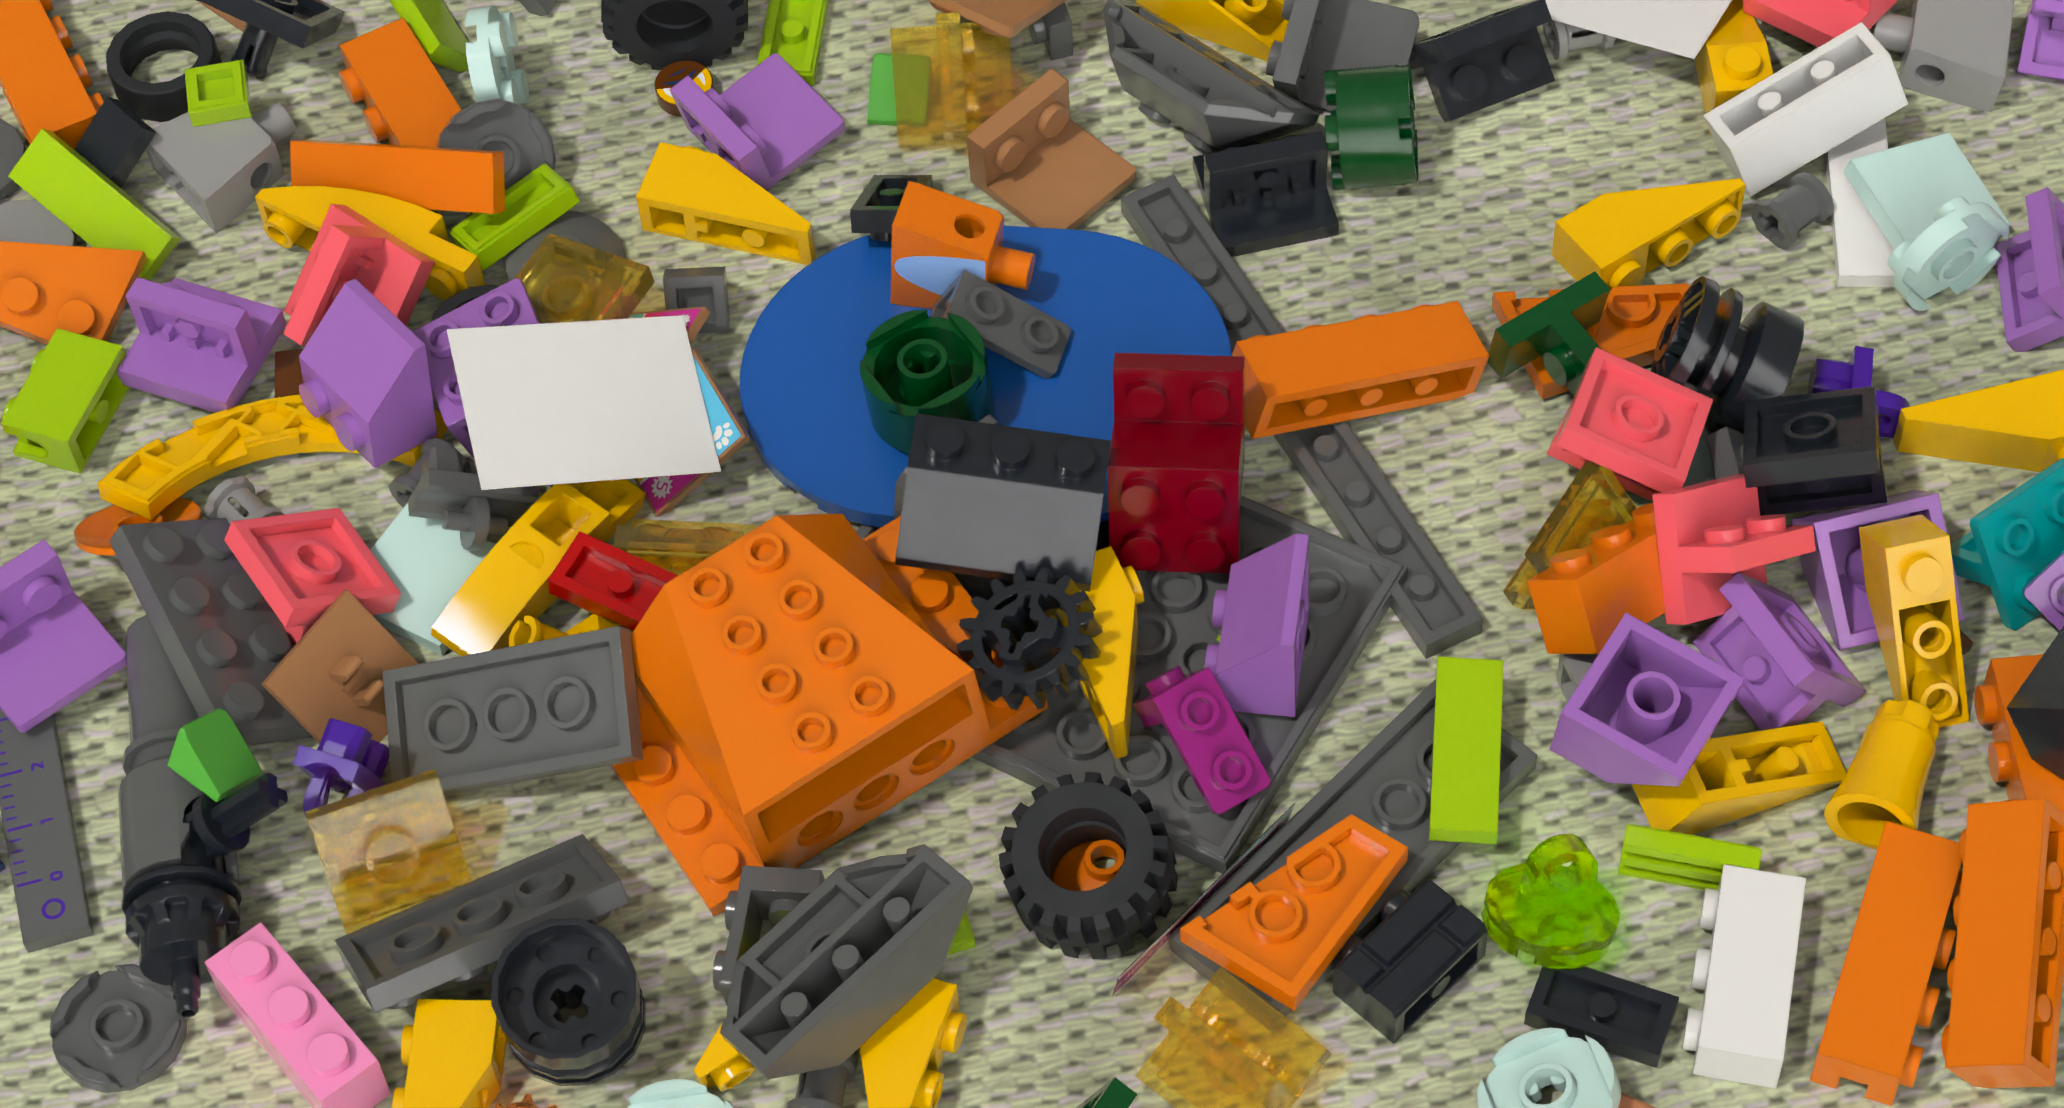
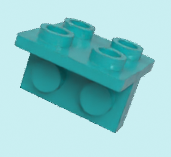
M2064 458L1972 517L1970 520L1971 532L1951 544L1955 574L1990 586L2001 621L2011 630L2016 631L2042 614L2024 596L2023 589L2064 551Z

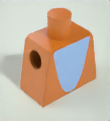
M909 181L892 224L890 303L933 309L934 303L964 269L994 286L1001 284L1028 290L1033 276L1036 256L1033 253L1003 247L1004 216L998 210Z

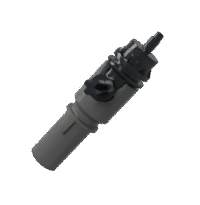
M145 615L136 619L128 627L125 637L130 745L124 752L122 761L126 777L121 781L118 792L123 891L121 907L125 914L126 935L131 943L139 949V967L143 975L154 983L165 986L171 985L173 988V998L176 1001L177 1013L181 1017L190 1018L199 1011L200 984L212 981L204 962L228 946L230 940L239 931V906L242 900V893L239 889L237 853L249 843L250 826L286 804L288 796L287 791L278 787L277 777L267 772L234 794L219 802H215L167 766L180 728L199 717L149 618Z

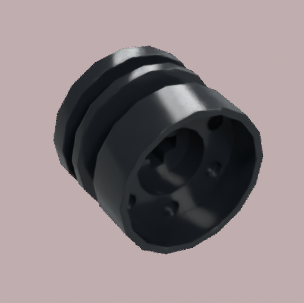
M1701 276L1694 280L1666 321L1656 345L1651 372L1707 396L1710 393L1709 398L1713 399L1707 417L1710 424L1719 428L1727 426L1744 434L1745 401L1783 396L1799 357L1804 337V321L1797 315L1762 301L1755 305L1740 323L1743 311V295L1740 291L1730 288L1720 296V285L1714 280Z
M580 918L549 919L523 930L503 950L492 975L491 1005L515 1059L535 1078L558 1086L590 1085L614 1075L635 1055L646 1031V1002L636 971L625 946L606 928ZM582 1002L587 1015L583 1019L572 1015L564 1023L560 1010L564 1006L575 1010Z

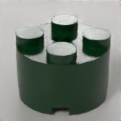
M1410 65L1325 70L1327 106H1336V109L1331 110V115H1325V134L1328 152L1339 151V154L1331 155L1333 189L1347 190L1417 183L1419 179L1417 129L1415 130V99Z
M927 310L904 312L883 322L871 333L866 342L867 351L863 360H860V375L872 425L882 440L893 448L903 451L908 457L910 455L916 413L979 422L989 414L994 417V395L983 340L977 329L959 315L947 312V320L941 317H928Z

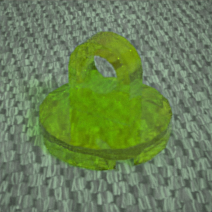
M1559 834L1549 837L1532 850L1526 863L1505 868L1489 881L1481 917L1488 929V935L1504 951L1516 957L1518 950L1534 955L1533 964L1550 969L1579 968L1598 962L1607 954L1609 945L1615 939L1620 912L1614 897L1597 881L1598 862L1582 838L1574 834ZM1572 862L1569 867L1561 866L1564 863Z

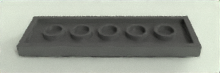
M1436 679L1169 936V948L1172 952L1270 1032L1292 1009L1180 942V928L1199 915L1205 919L1230 902V895L1249 882L1253 885L1257 884L1286 864V857L1352 814L1409 847L1408 861L1351 937L1355 934H1360L1365 938L1380 924V913L1388 901L1401 890H1405L1410 894L1461 843L1429 840ZM1501 728L1499 804L1536 768L1537 754L1503 728ZM1333 960L1308 994L1334 969Z

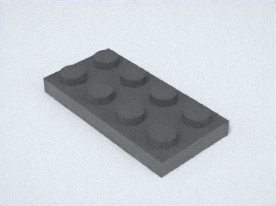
M227 518L120 525L109 542L198 717L200 718L218 708H223L234 721L247 745L313 738L261 685L294 646L281 621L224 541L230 527Z
M621 626L382 671L393 800L404 802L428 799L643 760L630 629Z
M581 834L337 938L335 942L343 963L374 1013H377L386 1008L400 1009L416 1002L423 992L448 981H465L479 975L486 968L487 964L500 959L503 950L523 930L549 919L580 918L593 924H598L609 917L612 910L629 902L621 879L586 837Z

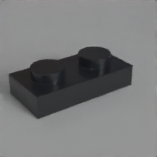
M873 175L850 209L852 233H870V238L873 240L892 241V224L908 182L911 181L933 188L932 175Z
M1547 954L1526 1009L1524 1024L1537 1029H1565L1568 1037L1580 1038L1588 1042L1586 1038L1588 1036L1597 1041L1607 1052L1657 1068L1677 1011L1679 997Z

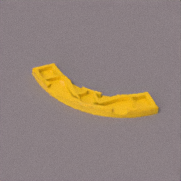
M291 395L234 406L229 410H222L192 421V429L174 436L163 443L157 438L119 463L97 485L102 500L152 520L170 503L192 488L226 471L252 462L298 453H360L357 450L352 452L347 450L340 442L334 428L322 416L314 417L305 407L300 395ZM434 410L438 435L433 438L441 439L448 428L441 412ZM422 444L392 460L413 466L422 455L420 451Z

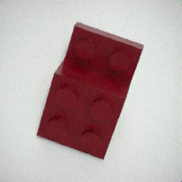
M1115 353L1113 363L1114 425L1108 460L1110 546L1122 568L1132 566L1137 571L1230 574L1231 565L1240 561V503L1245 462V357Z

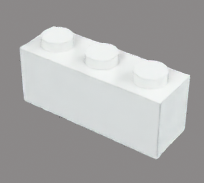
M1861 22L1703 116L1723 162L1736 179L1740 178L1746 184L1745 191L1751 197L1908 105V101L1890 54Z
M1724 864L1718 890L1705 888L1699 928L1712 930L1710 949L1697 947L1691 988L1704 990L1701 1010L1688 1008L1682 1045L1684 1050L1695 1051L1692 1074L1776 1089L1784 1059L1806 878Z

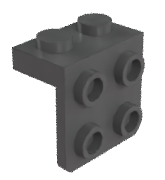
M1284 0L1282 20L1289 22L1283 42L1274 40L1271 46L1266 75L1273 76L1272 80L1275 88L1306 107L1331 112V110L1336 109V106H1327L1325 70L1409 65L1413 45L1415 44L1420 26L1419 17L1412 10L1370 0Z

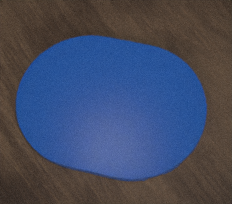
M1004 226L1003 247L1035 254V266L1028 290L996 284V287L1063 322L1070 327L1071 332L1057 371L1049 379H1044L985 347L994 395V418L999 422V425L1111 440L1114 425L1113 363L1115 353L1232 356L1226 326L1219 310L1208 293L1182 267L1161 253L1142 244L1099 232ZM869 234L822 255L799 271L770 300L752 329L743 353L740 369V398L748 431L761 455L762 461L787 489H794L804 497L816 502L818 509L828 514H843L851 522L883 527L896 519L894 517L895 483L904 469L908 467L909 457L903 451L887 444L875 431L870 419L861 380L860 360H863L867 351L866 342L871 333L883 322L912 310H927L929 317L932 309L890 303L891 241L873 240ZM1108 465L1100 522L1109 520Z

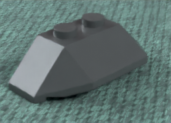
M1124 0L1107 1L1103 11L1110 57L1123 91L1141 101L1138 109L1146 116L1164 124H1170L1173 121L1186 129L1184 138L1194 146L1213 153L1218 148L1242 147L1261 143L1314 126L1320 116L1318 113L1139 3Z
M925 844L908 848L906 854L879 856L837 868L736 961L728 996L727 1016L723 1018L720 1031L722 1037L767 1079L840 1066L941 971L973 890L970 881Z

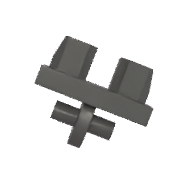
M435 446L430 449L423 460L420 481L408 499L409 516L442 520L443 529L460 531V541L463 549L480 551L485 545L488 534L504 536L507 533L508 527H512L523 515L526 507L530 503L534 504L537 501L538 487L481 490L478 474L463 472L462 454L457 449Z

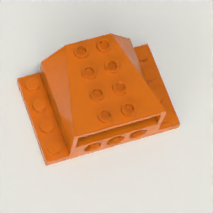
M843 514L776 515L664 584L631 634L643 760L610 766L713 917L725 911L729 892L731 890L738 891L743 866L796 869L1048 708L1047 699L1044 708L1037 709L1029 696H1025L1018 710H1013L1002 696L994 702L985 696L978 685L974 669L967 665L957 651L956 645L968 639L959 626L960 619L976 618L978 615V611L971 603L972 598L952 572L895 565L901 515L861 539ZM991 650L994 665L1002 669L1004 663L999 658L998 651Z

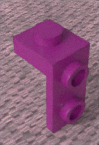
M1178 665L1145 684L1150 695L1133 704L1145 728L1163 723L1213 814L1224 813L1270 785V777L1209 667L1185 675L1181 666Z

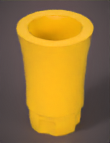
M1909 699L1903 701L1887 700L1879 706L1873 721L1865 728L1858 750L1843 781L1825 807V820L1836 836L1877 850L1886 821L1918 830L1920 807L1927 778L1936 755L1935 742L1939 734V725L1933 719V712L1930 709Z

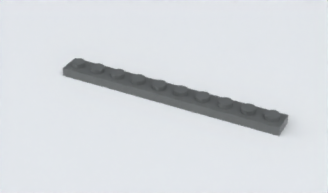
M1174 174L1121 197V213L1143 245L1161 253L1178 264L1208 293L1219 310L1226 326L1232 354L1237 341L1246 340L1255 335L1269 336L1284 333ZM1346 421L1273 435L1345 540L1408 566L1407 575L1401 585L1397 583L1391 593L1390 607L1426 659L1482 632V616ZM1369 561V568L1379 582L1382 583L1389 570Z

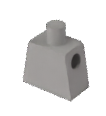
M1914 0L1909 16L1886 12L1872 26L1871 33L1885 49L1902 52L1898 76L1902 87L1927 96L1991 112L2005 79L2014 0Z
M275 102L252 118L197 127L192 126L187 112L152 128L156 134L147 146L146 151L153 169L217 233L251 205L261 189L270 188L285 175L276 144L295 133L296 126L288 112L278 102Z

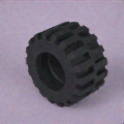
M601 0V23H603V33L606 40H612V48L620 55L629 54V61L635 64L642 65L647 63L651 65V69L662 70L674 62L694 61L706 67L713 65V59L724 60L732 54V47H739L743 42L744 31L748 30V0Z
M1085 772L1084 782L1074 783L1071 774L1057 777L1060 787L1048 792L1044 784L1040 785L1031 792L1035 802L1030 807L1020 802L1012 812L1017 828L1005 826L1001 837V842L1006 852L999 854V865L1005 878L1003 882L1029 932L1034 930L1039 942L1049 949H1052L1056 943H1059L1065 956L1078 959L1081 949L1088 948L1092 959L1107 958L1106 947L1118 944L1120 952L1123 954L1135 948L1131 938L1140 932L1148 939L1158 930L1153 917L1155 914L1167 917L1172 907L1168 892L1177 891L1178 876L1174 867L1177 862L1164 822L1158 810H1153L1150 799L1140 789L1132 794L1128 782L1116 776L1112 778L1109 785H1104L1101 774L1097 772ZM1098 840H1111L1126 851V856L1119 872L1101 887L1089 891H1072L1062 888L1053 882V875L1059 861L1068 851L1080 844Z

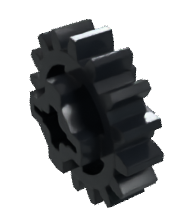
M1042 567L1035 581H1030L1021 568L1015 570L1014 584L1006 588L998 579L992 580L990 583L994 595L989 600L977 596L972 598L971 603L978 611V615L976 618L960 619L959 626L968 639L956 645L957 651L964 661L974 669L978 685L990 701L994 702L1002 696L1011 709L1018 710L1024 697L1029 696L1037 709H1041L1045 706L1046 693L1055 690L1057 695L1065 699L1070 696L1066 681L1071 677L1086 681L1089 678V674L1081 663L1084 659L1100 657L1101 651L1092 637L1103 633V628L1093 613L1096 608L1085 591L1078 589L1070 576L1065 575L1056 581L1050 570ZM1057 608L1067 614L1068 627L1062 626L1059 618L1055 614ZM991 650L998 651V656L1004 663L1002 669L994 665Z

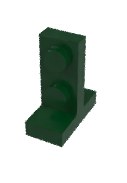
M1594 271L1496 328L1488 354L1490 356L1487 363L1502 379L1541 356L1550 377L1557 384L1565 385L1575 396L1592 353L1596 347L1600 348L1586 329L1600 321L1610 288Z

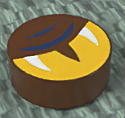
M678 61L667 65L659 72L655 79V91L658 104L665 112L682 117L669 89L686 76H689L704 92L710 88L714 89L712 75L704 65L694 61Z

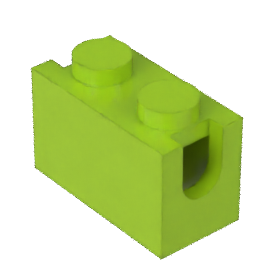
M56 329L46 348L40 350L35 355L30 375L17 397L15 396L8 401L3 412L1 426L4 432L15 435L18 439L13 449L15 456L79 474L82 473L130 389L129 386L122 385L117 372L119 365L126 356L123 346L70 331Z

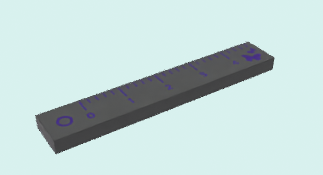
M0 709V809L22 940L27 952L30 953L93 936L94 932L55 714H52L27 732L21 733Z

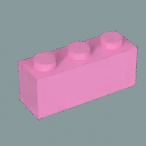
M261 922L204 962L220 997L312 1108H373L391 1094L377 1058Z

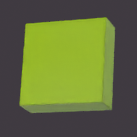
M243 59L185 69L188 114L193 127L252 117L248 73Z

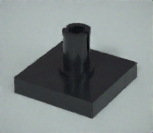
M198 0L246 22L237 49L230 62L243 59L247 66V73L258 77H265L278 37L300 48H305L335 34L345 11L321 0Z

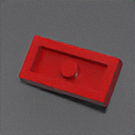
M579 531L549 577L548 588L549 593L604 619L608 618L635 630L664 584L678 575Z

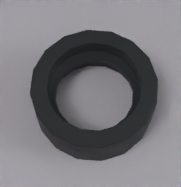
M166 11L147 14L128 23L113 37L106 52L107 72L116 97L143 120L166 122L188 112L185 74L171 81L159 83L142 82L132 77L134 69L145 58L159 51L179 49L191 51L198 56L191 68L222 63L215 39L207 26L189 14Z

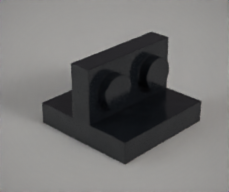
M1535 0L1506 8L1418 41L1413 45V52L1409 63L1411 70L1423 67L1438 112L1444 122L1452 121L1555 81L1537 30V26L1552 21L1546 1Z
M1322 131L1302 135H1289L1277 140L1242 147H1230L1218 152L1193 156V170L1212 230L1231 257L1339 235V222L1327 190L1328 148Z
M1875 386L1745 401L1743 472L1746 488L1757 487L1760 516L1887 502V484L1879 437V408Z

